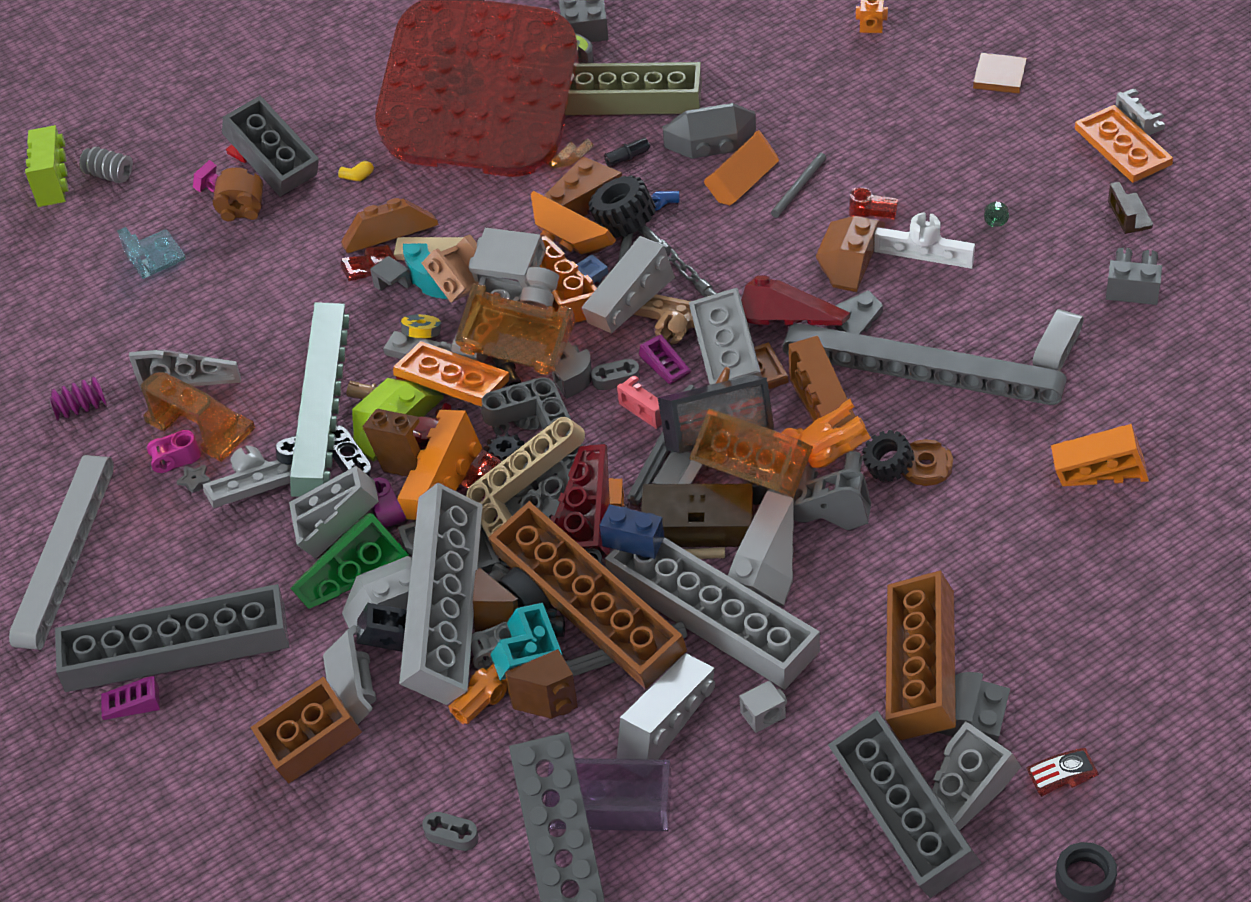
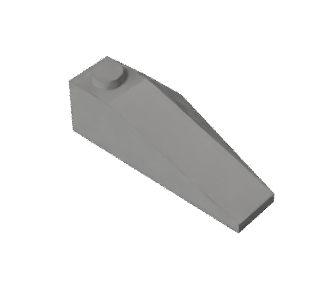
M965 722L946 746L944 751L945 758L940 771H937L933 779L935 783L932 790L958 829L961 830L1006 787L1021 766L1013 753L968 722Z

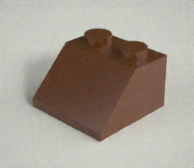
M559 649L505 672L511 706L515 710L553 719L560 715H566L573 709L578 708L573 674Z

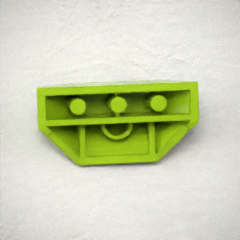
M387 378L352 409L354 441L367 458L373 462L376 461L377 457L362 427L376 409L424 417L444 399L443 395L434 389H429L411 381Z

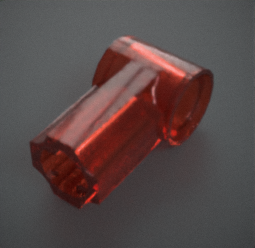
M863 187L854 188L850 193L849 215L850 217L868 218L869 216L895 219L898 198L872 195L870 190Z

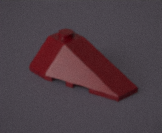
M765 275L756 276L747 283L741 299L747 323L769 325V320H784L785 325H793V323L807 320V323L810 325H843L850 318V312L784 282L770 279L769 276Z
M607 445L580 446L568 474L570 479L564 493L561 492L558 501L560 503L555 516H551L550 520L582 548H595L600 551L603 558H606L610 554V548L602 546L600 523L610 504Z

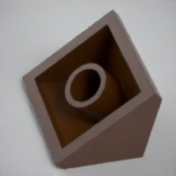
M481 568L475 571L473 590L475 632H479L508 622L518 608L517 598Z

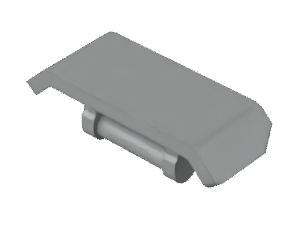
M354 624L323 654L327 681L336 691L358 725L372 711L370 704L376 701V694L372 687L369 654L363 651L358 652L355 649L354 635L357 633V626Z

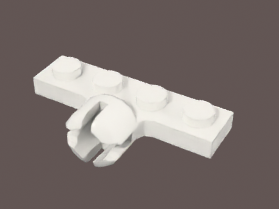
M923 212L911 219L910 232L877 227L875 231L874 252L972 268L975 244L942 238L940 235L939 219L934 214H930V222L926 221V213Z

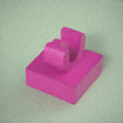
M209 160L194 173L193 188L201 192L207 187L208 190L214 193L215 182L218 176L216 174L217 165Z

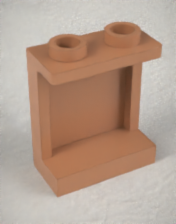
M471 235L465 236L456 246L440 251L438 248L433 250L421 263L450 302L474 293L479 282L474 280L472 273L469 271V261L474 257L477 249V243Z

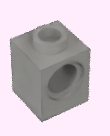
M770 680L739 696L740 713L755 733L786 718V696L781 689H776Z

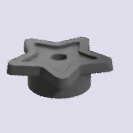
M202 465L194 469L185 466L184 475L177 480V485L186 486L191 492L203 489V484L211 482L210 478L205 475L207 467Z

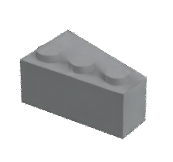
M355 466L289 502L297 546L315 559L320 556L379 502L374 480Z

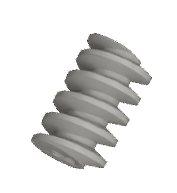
M100 147L86 148L80 157V169L83 173L116 183L126 182L133 168V161L130 156H124L121 153L116 154L114 151L100 149Z

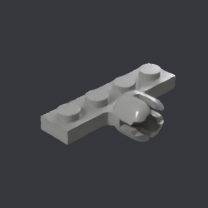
M245 446L249 453L245 454L240 447L231 457V467L235 473L203 484V490L212 507L216 508L289 484L292 464H282L278 460L268 462L257 448Z

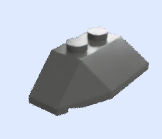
M734 103L687 110L662 127L664 147L691 159L736 152L756 132L755 111L748 110Z

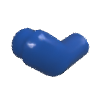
M656 191L651 195L656 206L655 211L661 209L667 203H680L679 191Z

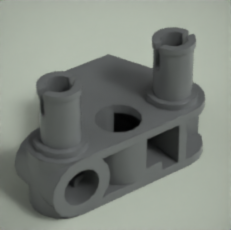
M848 452L845 457L846 461L843 470L817 478L818 471H815V468L807 466L801 469L799 485L794 486L786 494V496L794 499L795 521L805 523L823 518L846 530L868 524L871 499L865 477L860 472L863 462V455L861 456L860 452ZM826 482L834 484L835 489H825Z

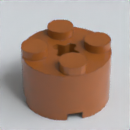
M228 168L223 170L219 177L217 176L213 206L221 214V218L224 221H233L235 218L254 220L258 217L264 186L259 175L255 173L253 176L247 173L248 170L244 168Z

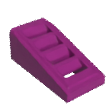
M662 334L640 345L639 356L669 385L691 373L689 367ZM663 357H666V358H667V359H665V360H663V361H660V360H659V359H661V358H663ZM669 363L673 364L670 367L665 368V365ZM677 368L680 370L673 375L669 373Z
M155 676L146 677L102 693V719L107 720L160 710L159 686ZM126 698V703L121 704V699ZM115 700V707L110 708V701Z

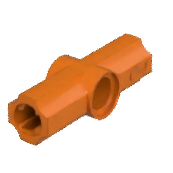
M494 663L487 670L481 668L476 671L470 679L467 692L456 698L449 705L450 712L460 723L469 724L488 704L495 705L504 697L507 691L506 679H499Z

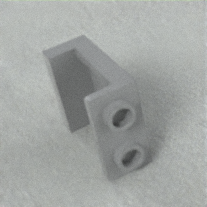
M485 228L482 237L477 241L474 257L469 261V271L476 282L480 281L482 275L515 279L519 281L523 289L528 287L524 283L528 268L540 267L546 247L540 234Z

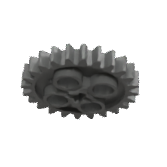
M567 456L508 500L505 505L510 514L513 516L530 501L534 506L538 504L537 508L549 519L551 516H555L560 503L558 501L561 492L564 493L570 479L568 474L573 464L572 460Z

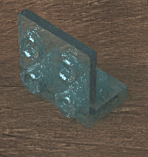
M126 227L117 230L125 254L143 279L186 259L185 254L167 229L140 241L136 234L131 235Z

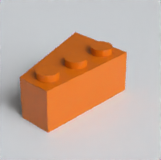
M1132 424L1051 445L1055 470L1062 486L1097 485V480L1114 479L1115 484L1123 483V479L1140 478V482H1149L1144 456Z

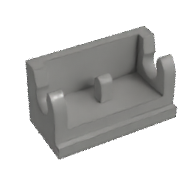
M1136 89L1117 93L1116 107L1146 134L1151 135L1165 128V123L1159 121V119L1164 117L1162 113L1152 115L1139 103L1140 100L1138 98H1131L1139 93Z

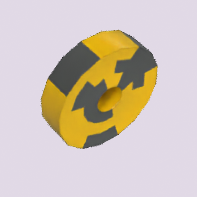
M416 314L405 316L401 319V332L406 336L414 338H432L440 334L441 321L429 315Z

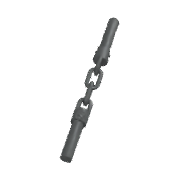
M646 225L638 229L645 238L664 245L667 256L672 253L671 258L668 257L669 261L679 269V272L687 280L693 282L695 289L704 297L717 294L712 289L713 286L705 279H701L691 266L685 264L665 240H661ZM686 268L692 272L691 277L685 273Z

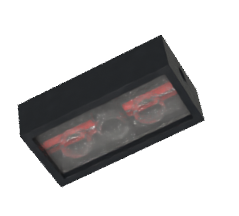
M750 375L658 397L665 447L668 451L680 454L775 430L766 377Z

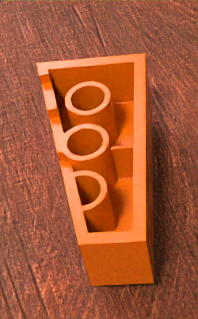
M542 236L546 252L540 267L554 271L559 275L557 288L551 292L554 295L551 308L554 320L558 327L586 320L582 306L597 287L593 285V280L588 275L584 276L578 270V265L575 262H570L565 258V253L549 237Z

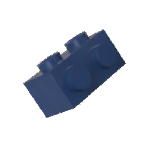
M609 504L600 523L603 547L655 559L664 540L663 519L661 516H656L652 513H644L627 507Z

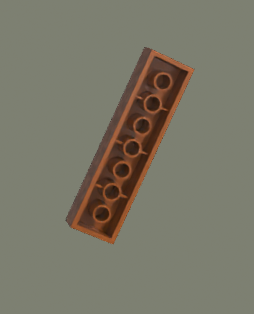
M530 501L488 537L495 554L509 567H518L527 573L542 589L550 604L645 689L687 652L683 635Z

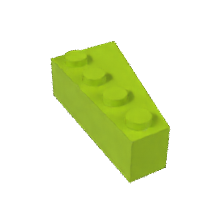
M56 125L28 130L27 144L29 149H27L28 159H26V166L28 168L25 169V173L37 206L42 207L66 202L65 192H68L69 189L67 180L64 178L68 175L65 163H63L66 162L65 151L62 148L65 147L63 134H58Z

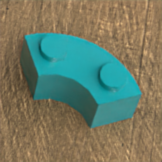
M427 243L403 244V255L411 283L421 288L422 293L448 299L421 264L430 254Z

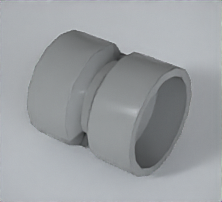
M541 267L528 268L524 282L528 287L522 290L520 305L538 312L551 311L554 295L551 292L557 288L559 275L554 271Z

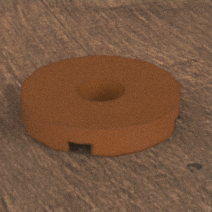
M928 439L910 443L915 459L912 461V468H907L909 472L906 475L902 473L908 481L916 485L931 486L945 481L950 476L953 468V456L948 448L946 450L942 447V443ZM930 460L933 463L929 465L921 464L920 461Z

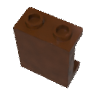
M376 409L362 426L383 472L408 477L410 471L416 469L420 448L413 431L420 423L417 416Z

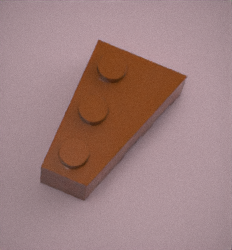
M583 156L544 196L584 217L588 214L587 211L590 210L589 201H591L592 195L596 193L595 191L605 183L622 177V172Z

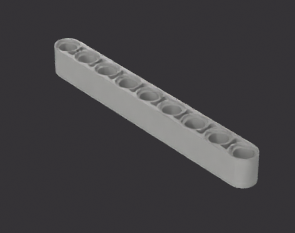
M84 455L81 458L10 629L9 642L12 647L38 650L43 648L113 474V460L111 457Z

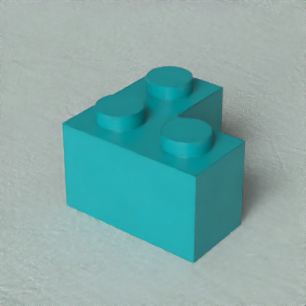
M543 603L517 608L507 622L512 637L500 640L490 654L500 680L506 679V671L559 649L562 655Z

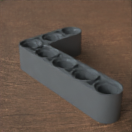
M545 377L491 391L482 398V418L490 426H498L537 415L544 430L560 417L571 419L554 382ZM579 447L570 453L572 455H567L572 462H574Z

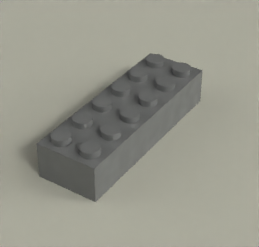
M878 710L828 744L917 884L929 898H932L981 864V861Z

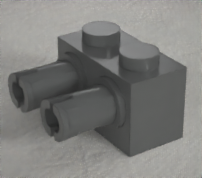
M1124 247L1117 249L1116 261L1110 260L1105 300L1157 305L1162 274V265H1157L1158 253L1152 250V255L1149 256V250H1146L1142 253V262L1135 263L1131 262L1133 255L1131 249L1126 248L1125 254L1123 253Z

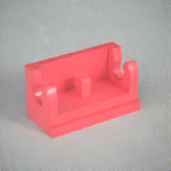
M632 376L623 384L620 383L617 386L619 404L657 429L661 426L658 398L643 389L639 383L632 387L639 378Z

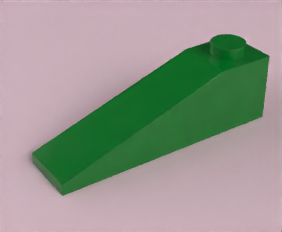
M367 513L306 571L290 589L310 609L351 590L356 576L408 556V553L373 514Z

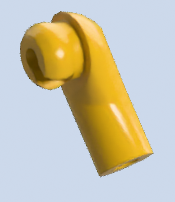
M363 161L352 169L340 167L338 177L352 181H362L373 172L374 166L371 162Z

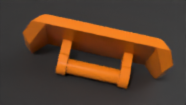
M758 130L717 170L706 177L704 184L718 202L730 206L779 161V158L766 138Z

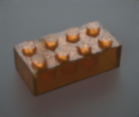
M709 408L689 459L711 469L794 498L813 446L797 438Z

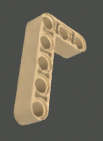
M567 417L558 418L469 487L466 497L482 504L481 525L488 537L512 517L505 505L508 500L583 443L585 432L581 426Z

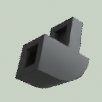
M564 338L557 341L560 362L551 365L555 386L567 399L589 386L592 381V366L588 349L580 352L576 345L572 346Z

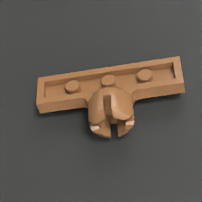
M656 294L634 313V315L657 319L658 322L654 326L656 328L655 334L656 336L662 334L667 342L673 337L670 345L679 343L688 329L695 328L689 306L691 301Z

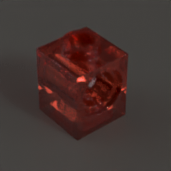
M482 449L471 463L461 485L469 489L472 484L502 461Z

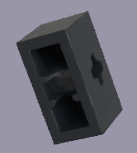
M367 602L357 619L356 644L403 652L407 610Z

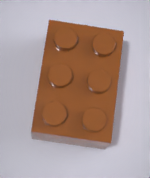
M324 676L250 727L275 769L289 784L362 733L344 703Z

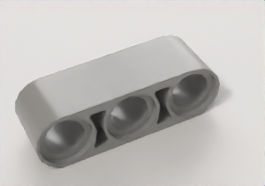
M1057 309L1036 348L1033 366L1060 371L1079 336L1084 317Z

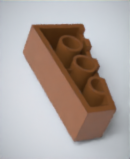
M818 335L789 344V380L814 422L838 409L848 398L842 389ZM851 409L850 415L842 419L832 428L834 429L849 422L851 419L857 417V415L855 416L853 410Z

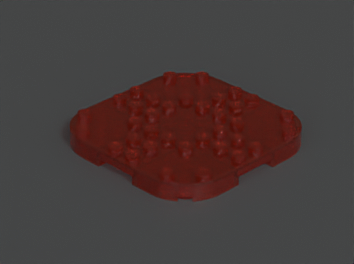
M420 0L403 13L395 29L375 112V121L381 142L394 157L411 164L438 167V163L473 167L482 169L484 174L507 177L524 176L534 173L536 168L544 163L547 165L554 158L561 143L568 97L578 62L577 39L572 26L557 12L536 6L488 0Z

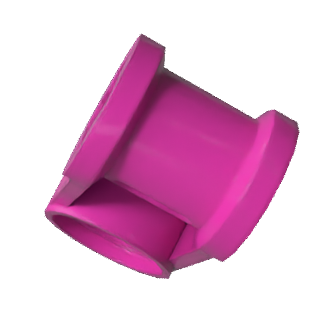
M181 430L174 434L154 439L147 445V452L152 456L151 467L157 473H165L172 469L192 464L201 456L195 436L189 430Z

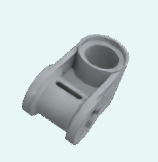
M507 622L472 634L471 651L474 656L473 664L477 669H488L493 664L490 654L498 642L512 637Z

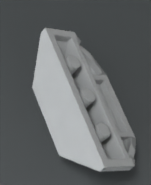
M406 556L356 576L342 611L348 628L354 624L357 626V619L367 602L407 610L412 557Z

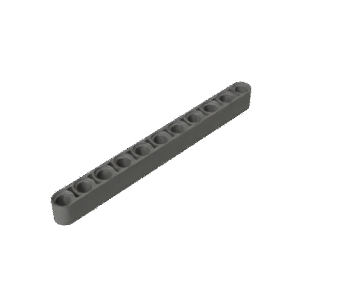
M798 323L789 327L782 346L784 353L789 356V344L818 335L831 365L1047 405H1056L1061 402L1067 381L1064 373L1054 369Z

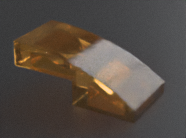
M588 138L578 148L571 141L548 165L551 168L570 166L581 159L594 145Z

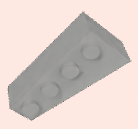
M639 236L582 306L589 324L613 333L675 278L664 245Z

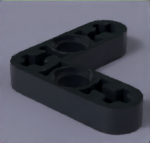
M337 425L336 432L331 433L335 434L334 450H329V452H333L334 460L343 473L356 465L370 477V462L344 427ZM296 436L283 439L277 443L276 459L280 463L292 464ZM343 452H351V453H353L354 455H352V456H343V455H341V453H343Z

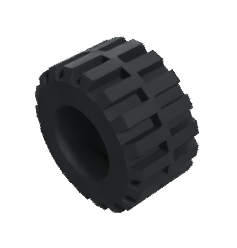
M631 175L615 178L605 183L595 191L596 193L592 195L591 201H589V209L596 223L608 229L614 238L627 236L643 228L652 219L651 216L655 214L656 208L644 181L640 177Z

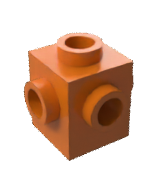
M861 0V5L856 6V20H860V33H882L883 21L888 20V7H884V0Z

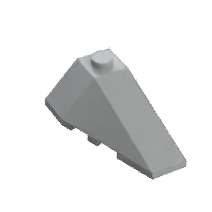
M164 349L129 352V358L141 391L241 383V376L236 361Z
M767 491L728 573L730 578L773 604L783 607L793 583L794 499L792 497Z

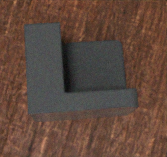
M387 256L370 269L374 287L380 291L395 282L400 283L406 288L411 286L408 269L390 256Z

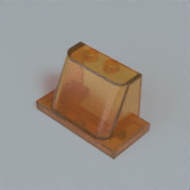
M154 373L140 385L149 409L143 414L146 423L165 431L182 415L199 425L203 442L200 444L202 452L221 462L255 429L252 420L234 412L207 393L167 373Z

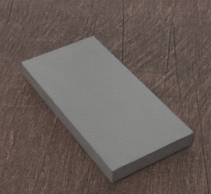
M738 288L689 302L709 384L712 385L717 382L725 367L730 368L728 381L750 375L762 376Z

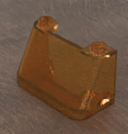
M473 283L455 338L456 344L461 347L460 351L469 355H475L476 352L533 367L536 372L548 375L549 372H554L576 321L572 308L559 305L558 311L555 312L554 307L551 306L545 309L502 298L500 293L494 292L493 295L485 292L486 286Z

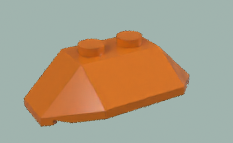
M535 191L531 193L535 224L542 231L540 235L559 242V245L564 250L570 253L574 250L580 254L598 253L615 243L616 239L608 229Z

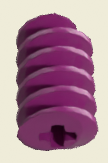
M94 376L91 377V385H88L83 379L81 380V388H78L75 383H71V391H68L65 386H61V394H58L55 389H51V397H49L57 421L60 420V413L66 419L69 418L70 410L79 415L81 406L86 412H89L91 403L96 409H99L101 400L107 406L100 383Z

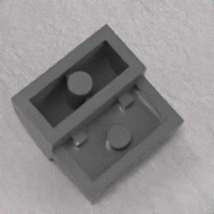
M963 672L955 675L956 727L938 731L937 733L954 737L962 725L968 722L997 742L1010 688L982 681V673Z

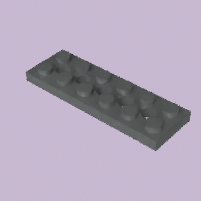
M565 732L510 745L509 750L540 901L605 902L569 733ZM542 762L553 764V772L548 777H540L537 774V768ZM550 791H555L560 795L559 803L554 807H547L543 803L545 794ZM555 821H562L566 824V831L560 837H553L549 832L551 824ZM562 851H569L573 856L572 863L564 868L557 866L556 856ZM569 881H574L579 885V892L573 898H566L562 894L564 884Z

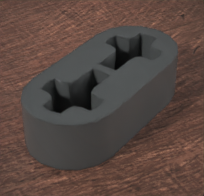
M632 359L596 366L591 372L592 384L598 390L617 388L620 383L623 384L632 376L640 378L639 364Z
M432 812L424 818L422 823L425 837L432 843L467 851L474 848L479 840L476 825L464 818L442 812ZM438 824L442 825V828L438 827L435 831H432L431 827H436ZM466 831L469 832L470 836L465 835L463 839H460L459 835H464Z

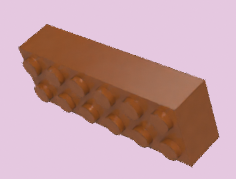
M941 570L887 585L885 720L900 741L956 727L954 591Z

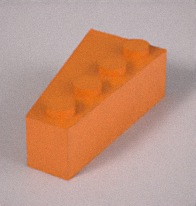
M439 410L436 416L437 420H439L437 426L430 429L427 435L429 442L426 449L420 450L417 456V467L415 470L410 471L397 498L407 519L416 520L418 498L435 484L440 483L456 491L482 456V445L465 410Z

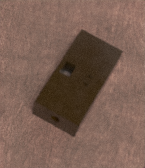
M752 483L643 484L641 512L661 516L663 519L664 538L679 547H740L753 521Z

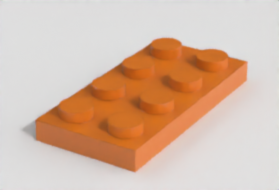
M1115 105L1075 122V130L1132 183L1167 168L1173 163V157Z
M422 341L393 367L394 376L481 407L482 398L486 393L501 389L509 381L508 371Z

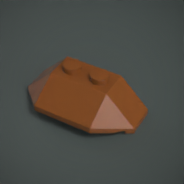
M394 198L388 200L387 204L368 206L363 211L358 212L344 235L341 244L348 254L397 237L439 225L438 221L431 212L404 198Z
M858 216L830 222L816 254V259L829 278L833 288L853 292L858 291L874 253L875 231L877 227L884 228L885 222Z

